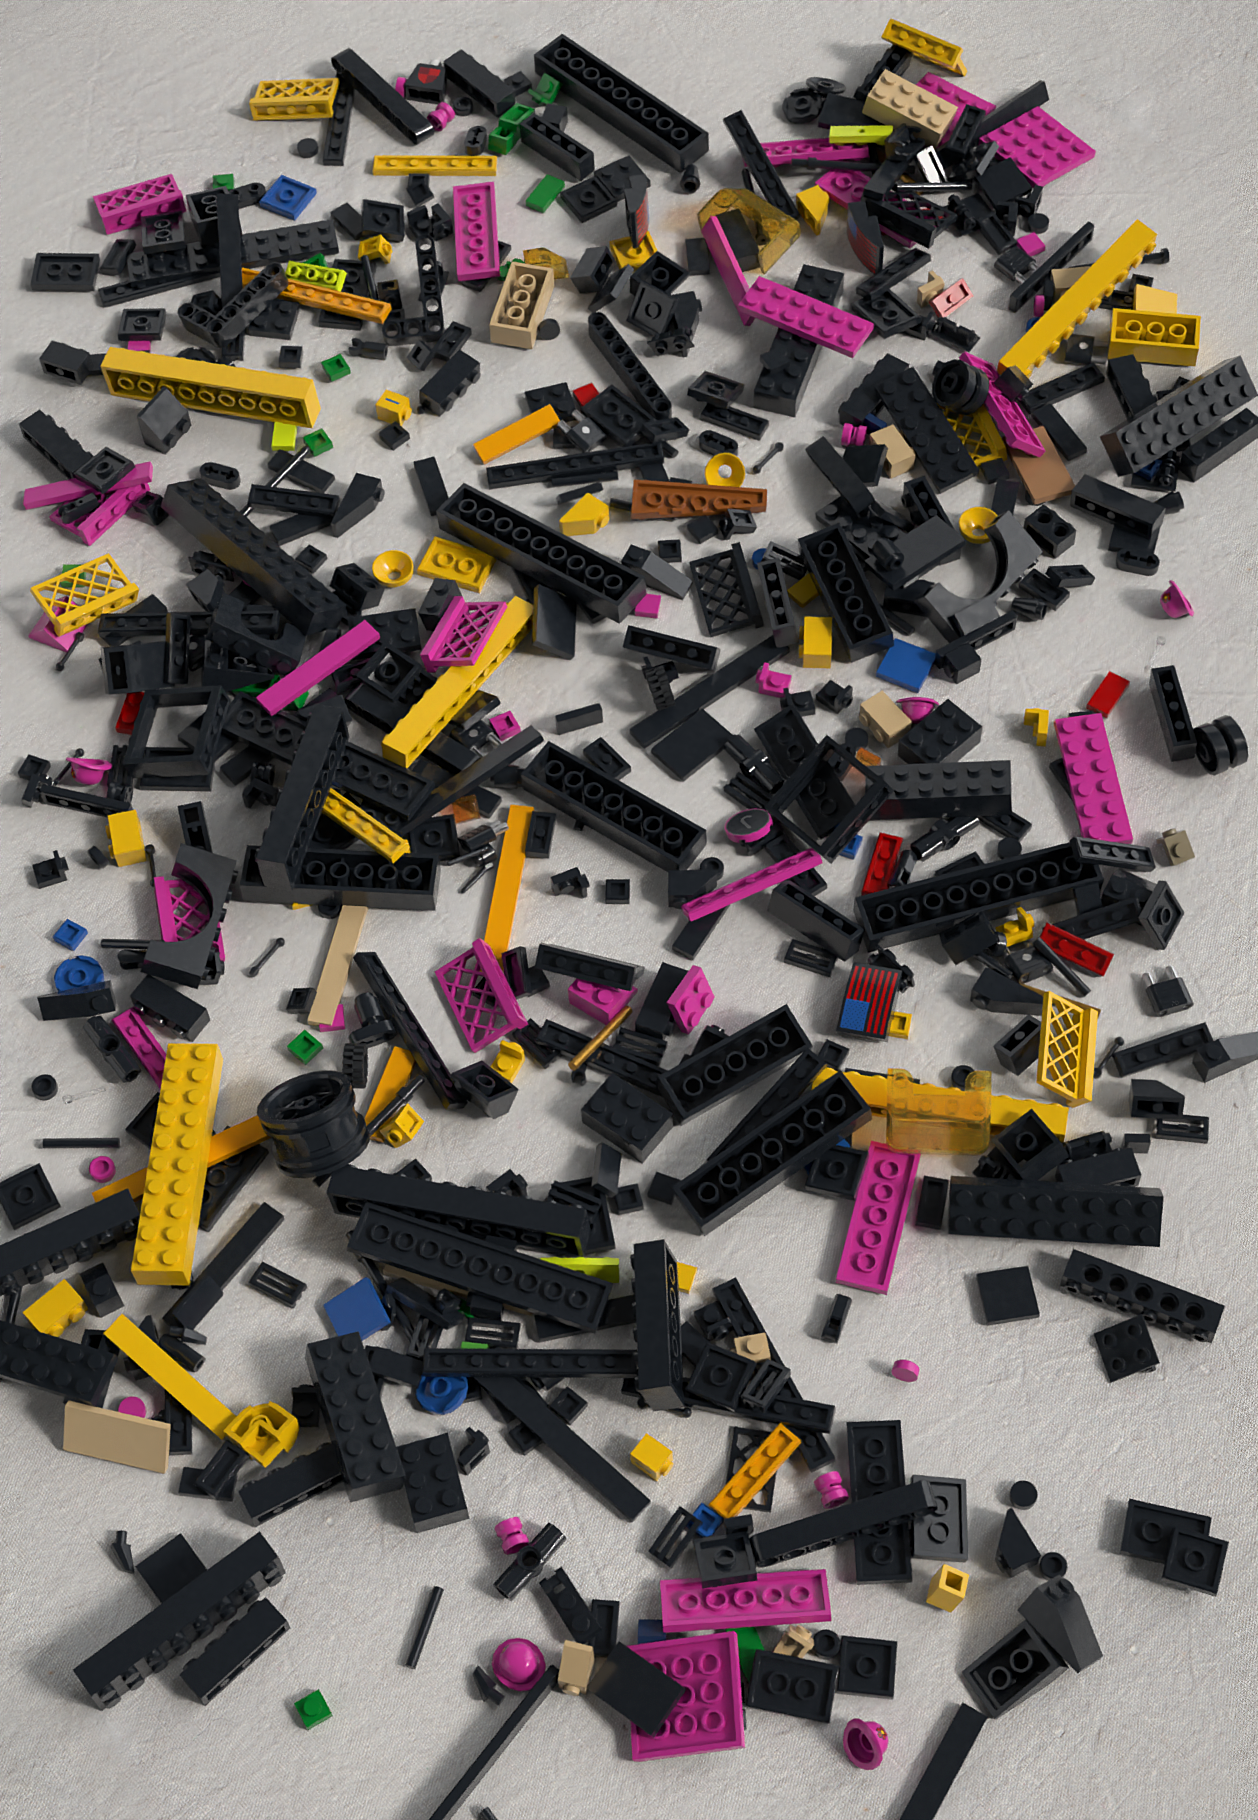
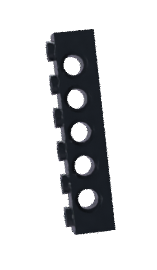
M1076 1249L1072 1250L1060 1284L1070 1293L1086 1295L1096 1303H1107L1115 1306L1118 1311L1123 1313L1143 1314L1146 1322H1157L1165 1325L1170 1331L1189 1334L1199 1342L1207 1341L1212 1343L1225 1305ZM1085 1276H1093L1097 1281L1089 1282L1085 1279ZM1117 1285L1122 1291H1113L1110 1286ZM1135 1295H1143L1147 1298V1301H1139ZM1167 1304L1173 1310L1166 1311L1160 1305ZM1186 1314H1194L1198 1320H1190Z

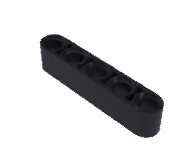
M824 436L805 448L814 464L857 515L871 506L875 500L871 492Z

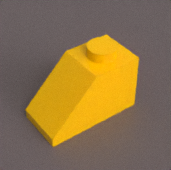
M819 185L796 194V208L816 236L820 235L828 214V203L830 202L828 194L825 191L823 192Z
M587 493L559 520L560 533L566 536L595 534L600 528L605 527L609 521L608 505Z

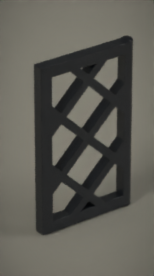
M738 1426L734 1427L726 1484L734 1476V1461L740 1457L745 1463L748 1459L744 1454L755 1446L758 1448L761 1445L760 1442L765 1440L772 1432ZM738 1434L748 1435L752 1443L740 1450L737 1446ZM777 1471L760 1489V1491L765 1489L768 1493L767 1504H757L752 1499L744 1509L771 1513Z

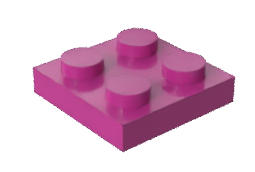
M693 965L667 1001L680 1031L688 1035L698 1025L700 1018L706 1009L711 1006L715 998L701 967Z

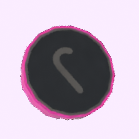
M764 809L744 810L733 815L726 822V835L729 840L740 843L739 840L753 842L768 834L773 821L769 812Z

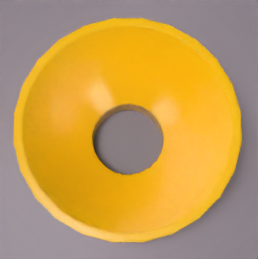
M719 453L713 456L705 468L706 482L708 485L740 487L745 479L743 462L731 453ZM722 465H728L732 470L731 475L727 478L721 477L718 473Z
M973 507L966 510L959 519L961 535L967 541L975 544L990 542L986 533L983 536H975L972 531L975 529L984 531L997 514L985 507Z
M398 550L381 553L376 557L372 565L375 579L386 587H399L406 584L412 578L414 570L411 557ZM392 572L401 574L396 580L388 578V575Z

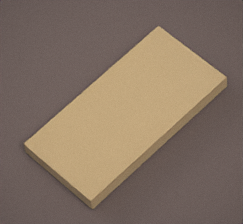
M68 1401L65 1405L63 1450L165 1474L169 1461L171 1424Z

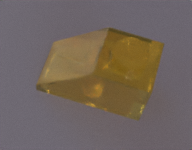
M544 247L523 250L524 264L553 268L554 280L569 277L565 258Z

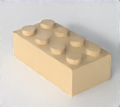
M885 69L868 94L862 113L887 126L893 125L894 130L902 123L906 124V126L921 128L920 132H913V136L924 139L925 146L932 145L935 150L951 126L958 107Z
M512 261L489 324L492 343L533 349L539 332L538 325L544 318L554 289L553 268Z

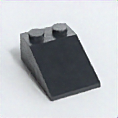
M1058 1575L1043 1583L1017 1609L1077 1674L1103 1657L1081 1597L1074 1590V1586L1069 1580Z
M1024 1620L964 1669L962 1673L993 1718L998 1719L1048 1686L1069 1667L1027 1620Z

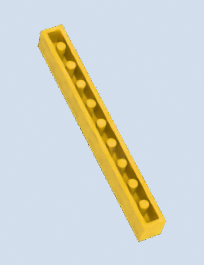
M1137 219L999 360L998 373L1001 375L1008 367L1016 365L1029 379L1032 371L1036 367L1040 368L1043 365L1046 356L1049 353L1053 354L1059 348L1060 342L1063 339L1067 340L1072 335L1073 328L1077 324L1082 325L1087 319L1088 313L1091 310L1095 311L1099 307L1103 297H1109L1114 291L1115 285L1118 282L1122 283L1129 275V271L1132 268L1136 269L1143 260L1142 257L1146 253L1149 255L1155 249L1157 233Z
M514 596L509 603H506L507 608L474 666H450L444 675L441 674L438 677L434 686L425 691L422 699L410 708L409 713L404 719H400L397 722L394 730L384 736L381 742L383 758L406 769L414 762L448 724L451 718L532 630L533 604L517 596ZM469 653V654H467V655H465V656H463V657H470L471 653Z
M826 1067L813 1081L812 1089L838 1071ZM854 1071L843 1072L871 1108L872 1116L997 1135L1030 1109H1033L1059 1141L1064 1143L1069 1108L1057 1103L1043 1104L1037 1103L1032 1099L1018 1100L1006 1095L992 1096L986 1095V1093L981 1091L967 1092L955 1087L941 1088L930 1083L916 1084L905 1079L890 1080L879 1075L871 1077L860 1075Z

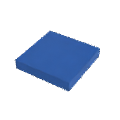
M280 175L259 201V204L264 209L295 221L315 197L317 191L314 187Z
M895 638L894 646L889 648L876 671V677L919 693L935 664L936 653Z
M364 1277L323 1305L338 1336L359 1331L363 1341L391 1323L371 1280L367 1277Z

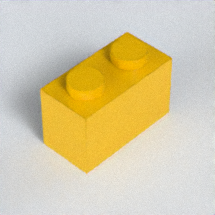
M804 617V626H799V640H804V644L799 645V658L803 659V668L831 669L832 617Z
M136 809L108 815L109 825H105L107 838L112 839V845H108L111 859H116L118 867L146 862L141 824Z
M63 1279L22 1313L35 1331L60 1337L64 1329L71 1323L78 1322L83 1318L88 1308L79 1294Z

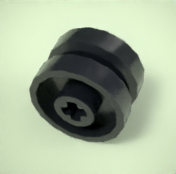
M958 359L947 361L936 373L932 384V395L935 402L961 415L975 413L985 402L989 391V380L986 373Z
M1221 716L1213 720L1211 724L1205 723L1193 729L1197 741L1195 754L1204 770L1210 775H1218L1228 770L1229 767L1234 768L1247 762L1249 755L1246 738L1240 726L1231 716Z

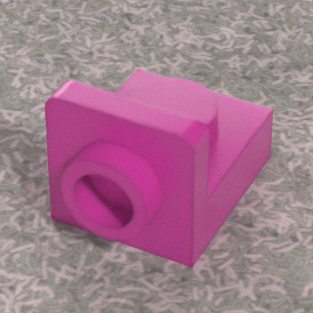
M764 663L763 669L757 672L755 683L759 684L760 694L780 698L783 697V688L788 687L789 689L792 675L769 671V663Z

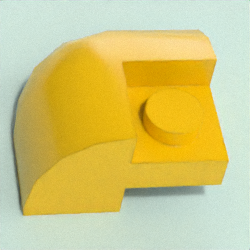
M269 1401L268 1404H259L254 1407L249 1405L223 1432L233 1444L247 1452L251 1460L254 1459L266 1468L282 1450L287 1453L291 1450L298 1437L299 1424L296 1417L278 1404Z

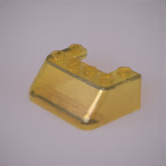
M888 1068L886 1145L889 1150L894 1153L978 1156L985 1153L990 1141L992 1071H974L970 1073L965 1081V1096L913 1094V1077L909 1071Z

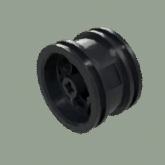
M333 1070L315 1071L299 1075L276 1086L260 1101L257 1107V1115L265 1134L272 1137L274 1142L272 1154L279 1171L285 1176L311 1178L331 1173L351 1163L367 1148L370 1142V1133L362 1114L355 1110L356 1095L347 1075Z

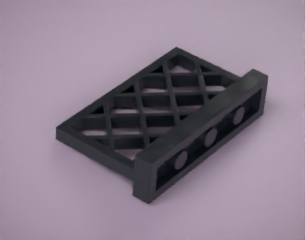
M894 186L891 188L894 192H888L882 201L861 195L860 202L865 201L868 217L877 216L879 224L928 249L933 246L934 239L957 220V214L912 191L895 192ZM902 198H908L912 201H903ZM888 199H898V201H889ZM912 207H915V209H916V210H906V208H912ZM920 207H926L930 210H921ZM932 216L933 219H924L923 217ZM938 216H944L948 219H938Z
M740 542L731 544L732 549L689 562L710 638L751 625H755L756 629L764 627ZM731 559L727 568L718 565L721 560ZM704 565L710 567L705 575L696 572L697 567ZM714 570L723 573L718 581L710 578ZM728 575L736 578L732 586L723 583ZM706 582L715 585L710 593L702 590ZM719 588L728 590L724 598L715 595ZM733 593L742 596L737 604L728 601ZM711 600L720 603L715 611L707 608ZM725 605L733 608L729 616L720 613ZM738 611L747 614L748 617L741 621L733 619ZM716 618L725 621L721 627L712 628Z
M542 942L539 944L534 967L626 991L632 990L633 982L644 974L645 969L644 966Z

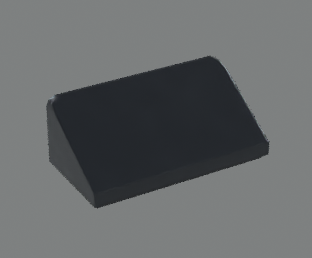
M204 1274L173 1309L172 1315L175 1322L182 1328H184V1325H187L194 1329L223 1296V1291L210 1275Z

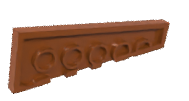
M634 479L631 519L645 520L649 518L722 515L727 509L751 510V513L766 512L767 489Z

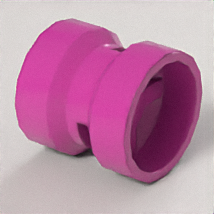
M441 102L436 106L435 111L429 113L427 120L431 123L434 130L442 131L447 123L454 119L455 112L450 105Z
M845 423L841 445H864L867 426L860 425L859 427H854L852 424Z
M837 1471L823 1474L814 1480L816 1490L822 1495L821 1502L825 1509L839 1506L849 1499L846 1489L841 1486L842 1479Z
M519 1517L508 1518L494 1527L497 1537L502 1539L501 1546L506 1555L515 1554L523 1547L529 1545L527 1535L522 1533L521 1529L523 1526Z

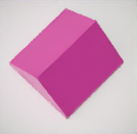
M66 595L57 599V601L68 603L69 597ZM52 607L56 617L64 614L66 611L65 608ZM44 612L28 636L30 639L67 652L75 641L77 633H82L88 624L58 637L54 631V624Z

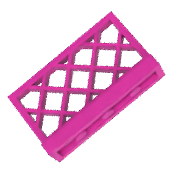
M172 173L93 196L107 235L141 225V217L176 211L187 212L182 192L179 190ZM170 182L167 187L162 186V184ZM156 191H160V192H161L160 195H156V194H154V193H155ZM123 195H129L128 198L122 197ZM136 197H141V200H140V201H137V200H134V199H135ZM109 200V202H108L107 204H105V203H100V202ZM117 202L122 203L120 207L114 205Z
M148 483L105 492L104 494H95L96 497L101 496V500H98L100 507L93 513L81 516L70 524H65L62 521L61 516L58 514V509L49 517L52 522L81 537L85 544L91 546L133 507L132 504L151 489ZM114 493L111 497L106 499L107 494ZM80 498L68 500L64 502L62 505L74 502ZM82 522L78 527L75 526V523Z
M454 596L420 654L427 672L436 673L439 666H474L507 608L506 602H465L463 596ZM470 610H477L471 614L469 613ZM492 610H496V611H494V612H492V613H490V614H488V615L486 614V613H488V612H490V611H492ZM483 616V618H481V619H479V620H477V621H475V622H472L473 620H475V619H477V618ZM489 623L487 626H485V627H483V628H481V629H478L479 627H481V626H483V625ZM471 631H475L474 633L464 637V635L470 633ZM480 638L478 641L470 644V642ZM464 645L467 646V647H465V648H463V649H461V650H459V651H457V652L455 651V650L461 648V647L464 646ZM471 653L470 657H463V656H465V655Z
M164 876L154 877V894L161 940L165 942H178L199 934L203 926L209 923V914L205 916L197 911L202 903H205L200 894L181 879L164 881ZM180 887L185 892L177 898L170 893V888ZM189 894L199 900L193 907L183 901ZM178 906L188 911L182 919L173 913ZM192 914L202 920L196 928L186 922ZM182 926L191 931L186 939L177 934V931ZM220 932L218 941H213L212 945L218 949L220 960L225 961L222 934Z
M480 938L472 942L473 947L435 971L472 1051L475 1053L514 1028L522 1029L528 1025L491 947ZM475 956L477 962L474 970L465 969L467 960ZM451 970L457 971L454 983L446 982L444 977ZM463 972L472 974L468 987L459 985ZM478 976L486 978L483 990L474 988ZM457 989L467 991L463 1003L456 1002L455 1000ZM472 992L482 994L478 1006L469 1005ZM488 995L496 999L493 1010L484 1008ZM467 1008L476 1010L472 1023L466 1022L464 1019ZM482 1012L491 1014L488 1026L478 1024ZM497 1015L505 1017L508 1023L500 1029L493 1028ZM476 1029L486 1030L484 1038L476 1043L474 1040Z

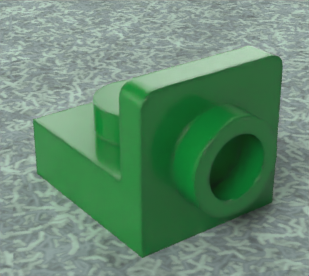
M544 73L535 91L529 89L527 92L533 96L532 100L541 106L543 103L552 104L563 84L549 74Z

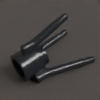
M490 844L447 861V866H451L473 858L478 867L483 866L461 890V893L464 894L488 870L494 868L492 862L497 860V855Z

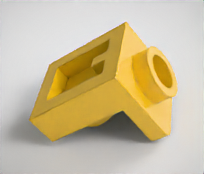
M382 235L360 241L357 258L361 261L360 258L364 255H367L369 260L380 257L385 264H388L391 260L392 246Z
M1027 708L1025 709L1024 725L1033 726L1032 736L1037 737L1036 746L1046 747L1049 710Z
M1022 907L1016 908L1017 920L1008 921L1003 925L995 927L996 932H1003L1007 940L1006 947L1033 938L1032 928L1035 926L1033 917L1030 913L1027 914Z
M502 1040L499 1044L500 1051L493 1061L491 1068L512 1083L525 1062L524 1050L515 1042Z
M407 1103L400 1108L390 1123L381 1128L380 1132L395 1148H398L413 1139L424 1123V1120Z

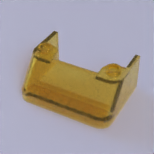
M720 189L697 213L700 230H702L710 216L727 212L731 207L734 209L739 208L742 214L761 224L764 236L770 239L757 253L761 272L765 275L800 237L801 228L799 222L747 189Z

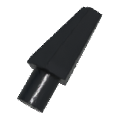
M184 1325V1328L170 1326L168 1334L170 1337L180 1338L181 1342L203 1345L207 1343L206 1336L187 1325Z
M119 1530L116 1532V1542L111 1544V1549L124 1572L134 1574L131 1545L126 1544L127 1531Z
M477 1665L473 1672V1678L482 1700L485 1702L487 1699H490L500 1706L505 1696L495 1689L497 1684Z

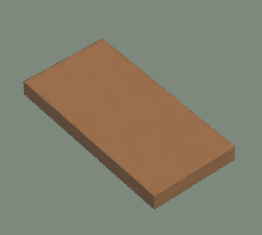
M1044 426L1033 429L1046 451L1041 457L1033 454L1028 455L1018 448L1013 449L1007 444L1006 436L1002 437L1006 446V452L1023 485L1031 496L1034 505L1072 494L1075 484Z

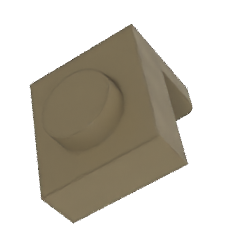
M1172 828L1162 832L1163 837L1156 839L1157 844L1163 845L1170 866H1175L1195 858L1185 830L1176 831V828Z

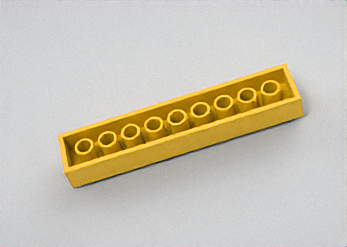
M109 347L101 364L103 375L112 396L150 402L164 386L185 408L280 422L306 428H313L321 410L313 379L305 377L301 378Z
M168 1043L131 1272L138 1285L190 1284L223 1065V1057L218 1044Z

